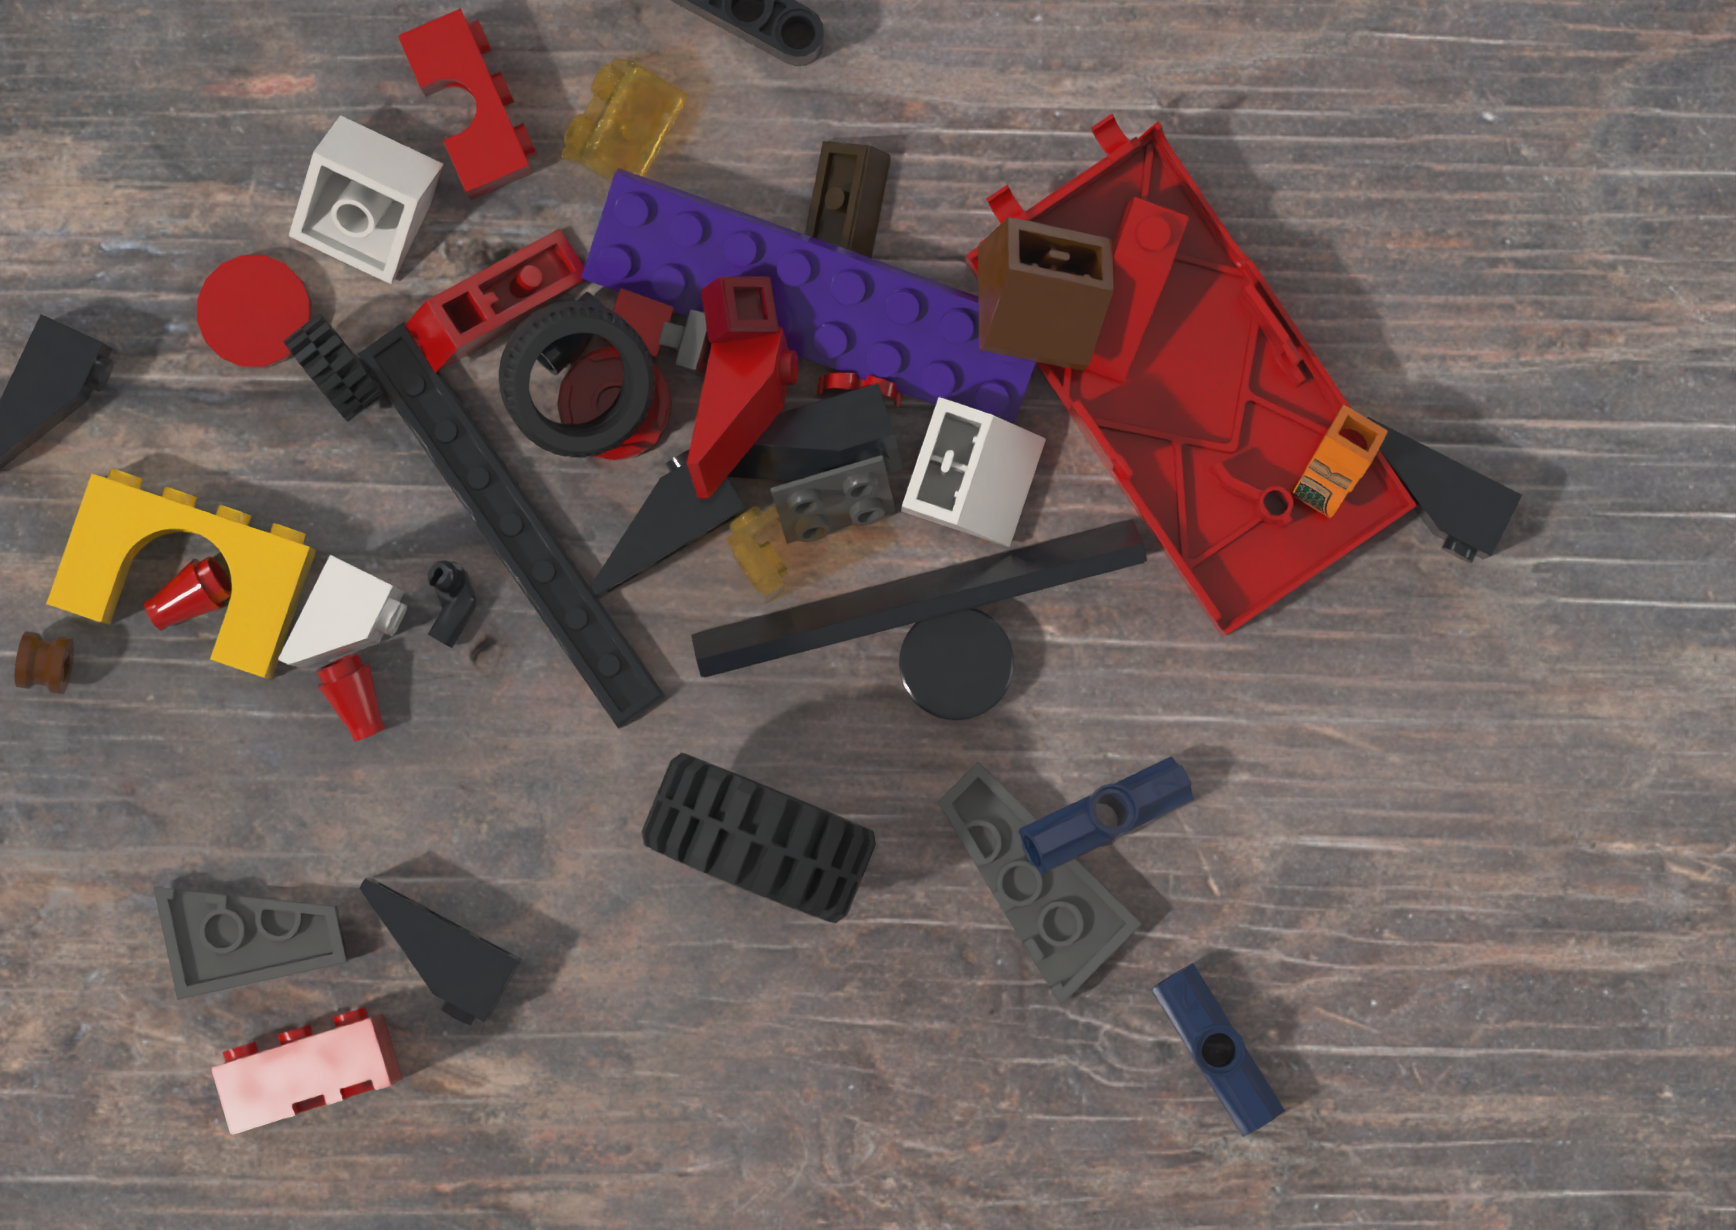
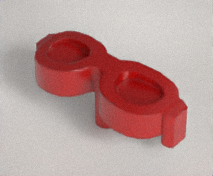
M830 373L819 377L816 396L823 395L824 390L827 389L857 390L878 383L882 396L894 399V405L901 408L903 393L896 391L895 383L882 378L867 375L866 380L858 378L855 373Z

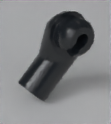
M441 560L434 563L428 572L429 584L435 588L442 606V610L428 635L453 648L476 608L477 598L467 571L459 563Z

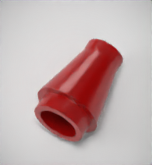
M209 556L202 561L193 559L159 592L144 601V608L154 626L158 630L163 631L171 625L224 608V601L231 597L232 585L226 573L214 558Z
M359 652L339 658L316 670L321 681L317 685L318 689L350 731L354 742L368 738L386 728L380 715L370 663L363 664Z

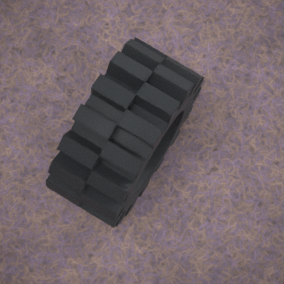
M320 312L283 341L305 372L347 422L384 394L366 368Z

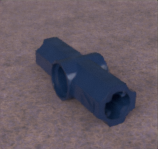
M1171 756L1119 782L1103 785L1091 795L1022 827L1019 830L1022 848L1030 864L1041 875L1096 848L1112 845L1123 835L1192 803L1194 797L1191 790V781L1183 766L1179 765ZM1096 804H1106L1115 811L1118 818L1117 827L1106 826L1098 819Z
M1193 963L1173 973L1150 989L1190 1052L1193 1062L1200 1068L1242 1137L1263 1127L1285 1111L1245 1047L1242 1037L1233 1028ZM1215 1033L1227 1035L1233 1045L1231 1058L1220 1066L1208 1064L1202 1055L1204 1041Z

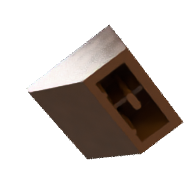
M1007 217L978 246L979 350L1084 371L1090 364L1114 291L1112 239Z

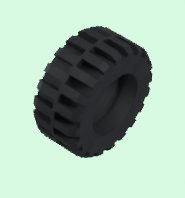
M682 752L670 760L642 829L644 845L660 854L751 893L832 923H837L848 915L876 846L874 831Z

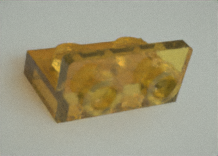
M614 58L610 64H605L595 76L591 85V93L594 95L584 113L577 115L568 126L564 136V143L567 145L561 155L562 158L570 163L581 165L612 183L614 173L618 168L643 177L646 176L689 95L635 61Z
M755 506L729 524V531L732 535L726 539V548L764 603L767 604L784 592L785 583L781 577L787 574V567L769 541H766L761 546H758L756 543L757 540L780 525V515L774 507L762 513L759 507Z

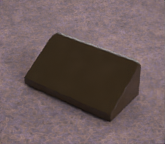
M823 141L805 235L872 258L891 161L889 153L870 145Z

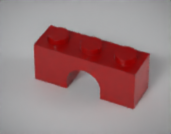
M460 8L398 35L425 97L447 88H458L467 91L475 98L476 113L472 123L464 131L443 140L470 200L533 174L527 159L537 155L524 123L515 127L512 126L505 106L515 102L502 72L499 71L490 75L482 55L492 51L479 20L468 23Z

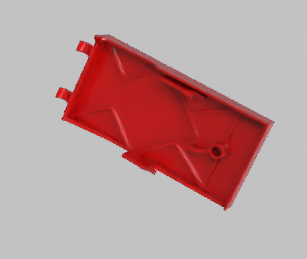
M1110 114L1091 127L1095 139L1107 155L1105 158L1026 211L1019 205L1008 185L986 198V201L1000 224L1007 217L1111 238L1112 242L1126 203L1134 197L1189 216L1170 272L1124 383L1086 369L1081 371L1036 362L1035 365L1223 638L1417 505L1380 450L1377 451L1372 463L1353 490L1347 493L1331 519L1291 495L1343 404L1349 408L1351 407L1253 261L1237 246L1167 141L1159 121L1139 138L1134 137L1129 140L1120 129L1114 115ZM978 247L966 254L965 263L978 280ZM1352 429L1339 431L1338 434L1364 450L1367 449V442L1359 432Z

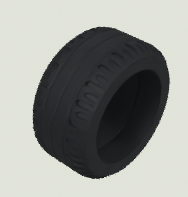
M573 300L562 301L543 307L520 323L508 339L503 350L499 368V386L507 412L520 431L530 441L556 455L583 458L611 451L628 440L637 431L638 427L644 422L653 401L655 373L652 357L645 342L624 318L602 305ZM574 333L599 335L608 340L617 349L623 361V383L616 400L603 414L585 423L562 424L549 420L536 408L529 392L530 374L536 359L549 344L563 336Z

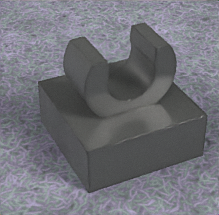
M690 310L686 327L664 322L658 344L670 347L669 350L678 352L676 366L697 376L705 377L712 343L708 339L704 313Z

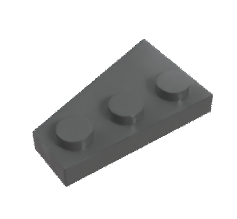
M153 887L177 1000L349 962L337 906Z

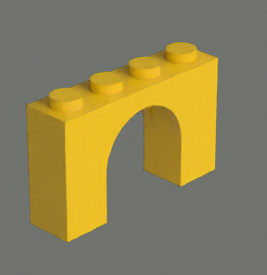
M113 468L110 469L107 478L91 473L46 604L110 625L130 567L136 556L145 546L157 538L172 533L187 532L202 535L211 541L222 553L228 564L232 580L230 602L210 660L272 680L279 661L278 658L282 652L316 553L315 549L303 545L306 534L273 523L270 533L250 527L251 515L223 505L218 506L216 515L196 509L194 507L198 497L166 486L162 496L140 490L144 479Z

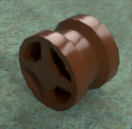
M25 631L19 643L15 663L16 687L30 689L37 684L46 686L51 693L64 694L70 680L73 665V639L58 637L54 641L43 640L39 633Z

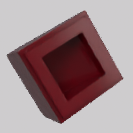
M720 276L702 289L701 297L710 343H725L773 335L779 332L770 277Z

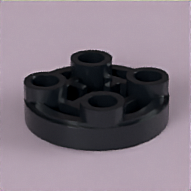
M975 608L916 622L908 631L901 646L899 656L900 677L906 692L914 703L932 716L953 721L972 719L993 708L1006 693L1014 670L1013 650L1005 631L992 617Z

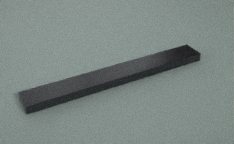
M401 323L359 352L358 356L612 721L620 729L666 697V695L440 371L437 373L433 371L404 326L406 323Z
M1132 519L691 634L700 675L706 678L1144 563L1147 561L1143 541Z

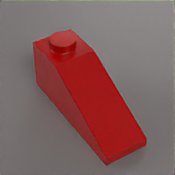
M1137 197L1132 198L1126 203L1112 242L1114 291L1090 364L1086 370L1124 383L1170 272L1189 216Z
M558 229L426 300L404 326L433 371L437 373L482 348L530 317L537 310L546 307L585 282L586 280L581 278L585 266L562 231Z
M779 327V332L773 335L725 343H712L687 459V466L698 498L709 499L782 411L788 385H795L797 382L798 356L795 350H789L783 327Z

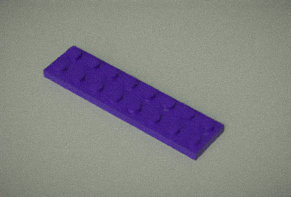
M618 168L614 173L581 276L582 279L618 292L621 288L672 306L674 307V312L689 317L690 310L704 313L701 291L720 276L770 277L778 326L783 327L789 350H795L797 356L844 373H855L858 378L866 380L867 375L888 380L896 384V391L936 405L938 397L994 415L1014 424L1036 361L979 350L978 296Z

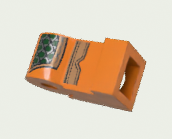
M1343 404L1291 495L1331 519L1347 493L1353 490L1372 463L1388 431ZM1352 429L1359 432L1367 442V449L1364 450L1338 434L1339 431Z

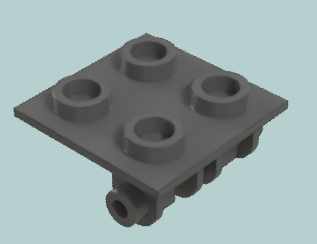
M882 455L770 488L787 544L796 541H816L825 537L830 531L853 524L858 526L870 525L881 520L884 515L896 512Z

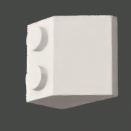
M340 115L313 152L289 236L392 284L431 205L443 163Z
M330 555L278 660L304 669L378 644L384 634L393 636L407 609V605L400 602L404 591Z

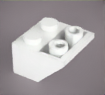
M938 397L901 511L1010 547L1046 438L994 415Z

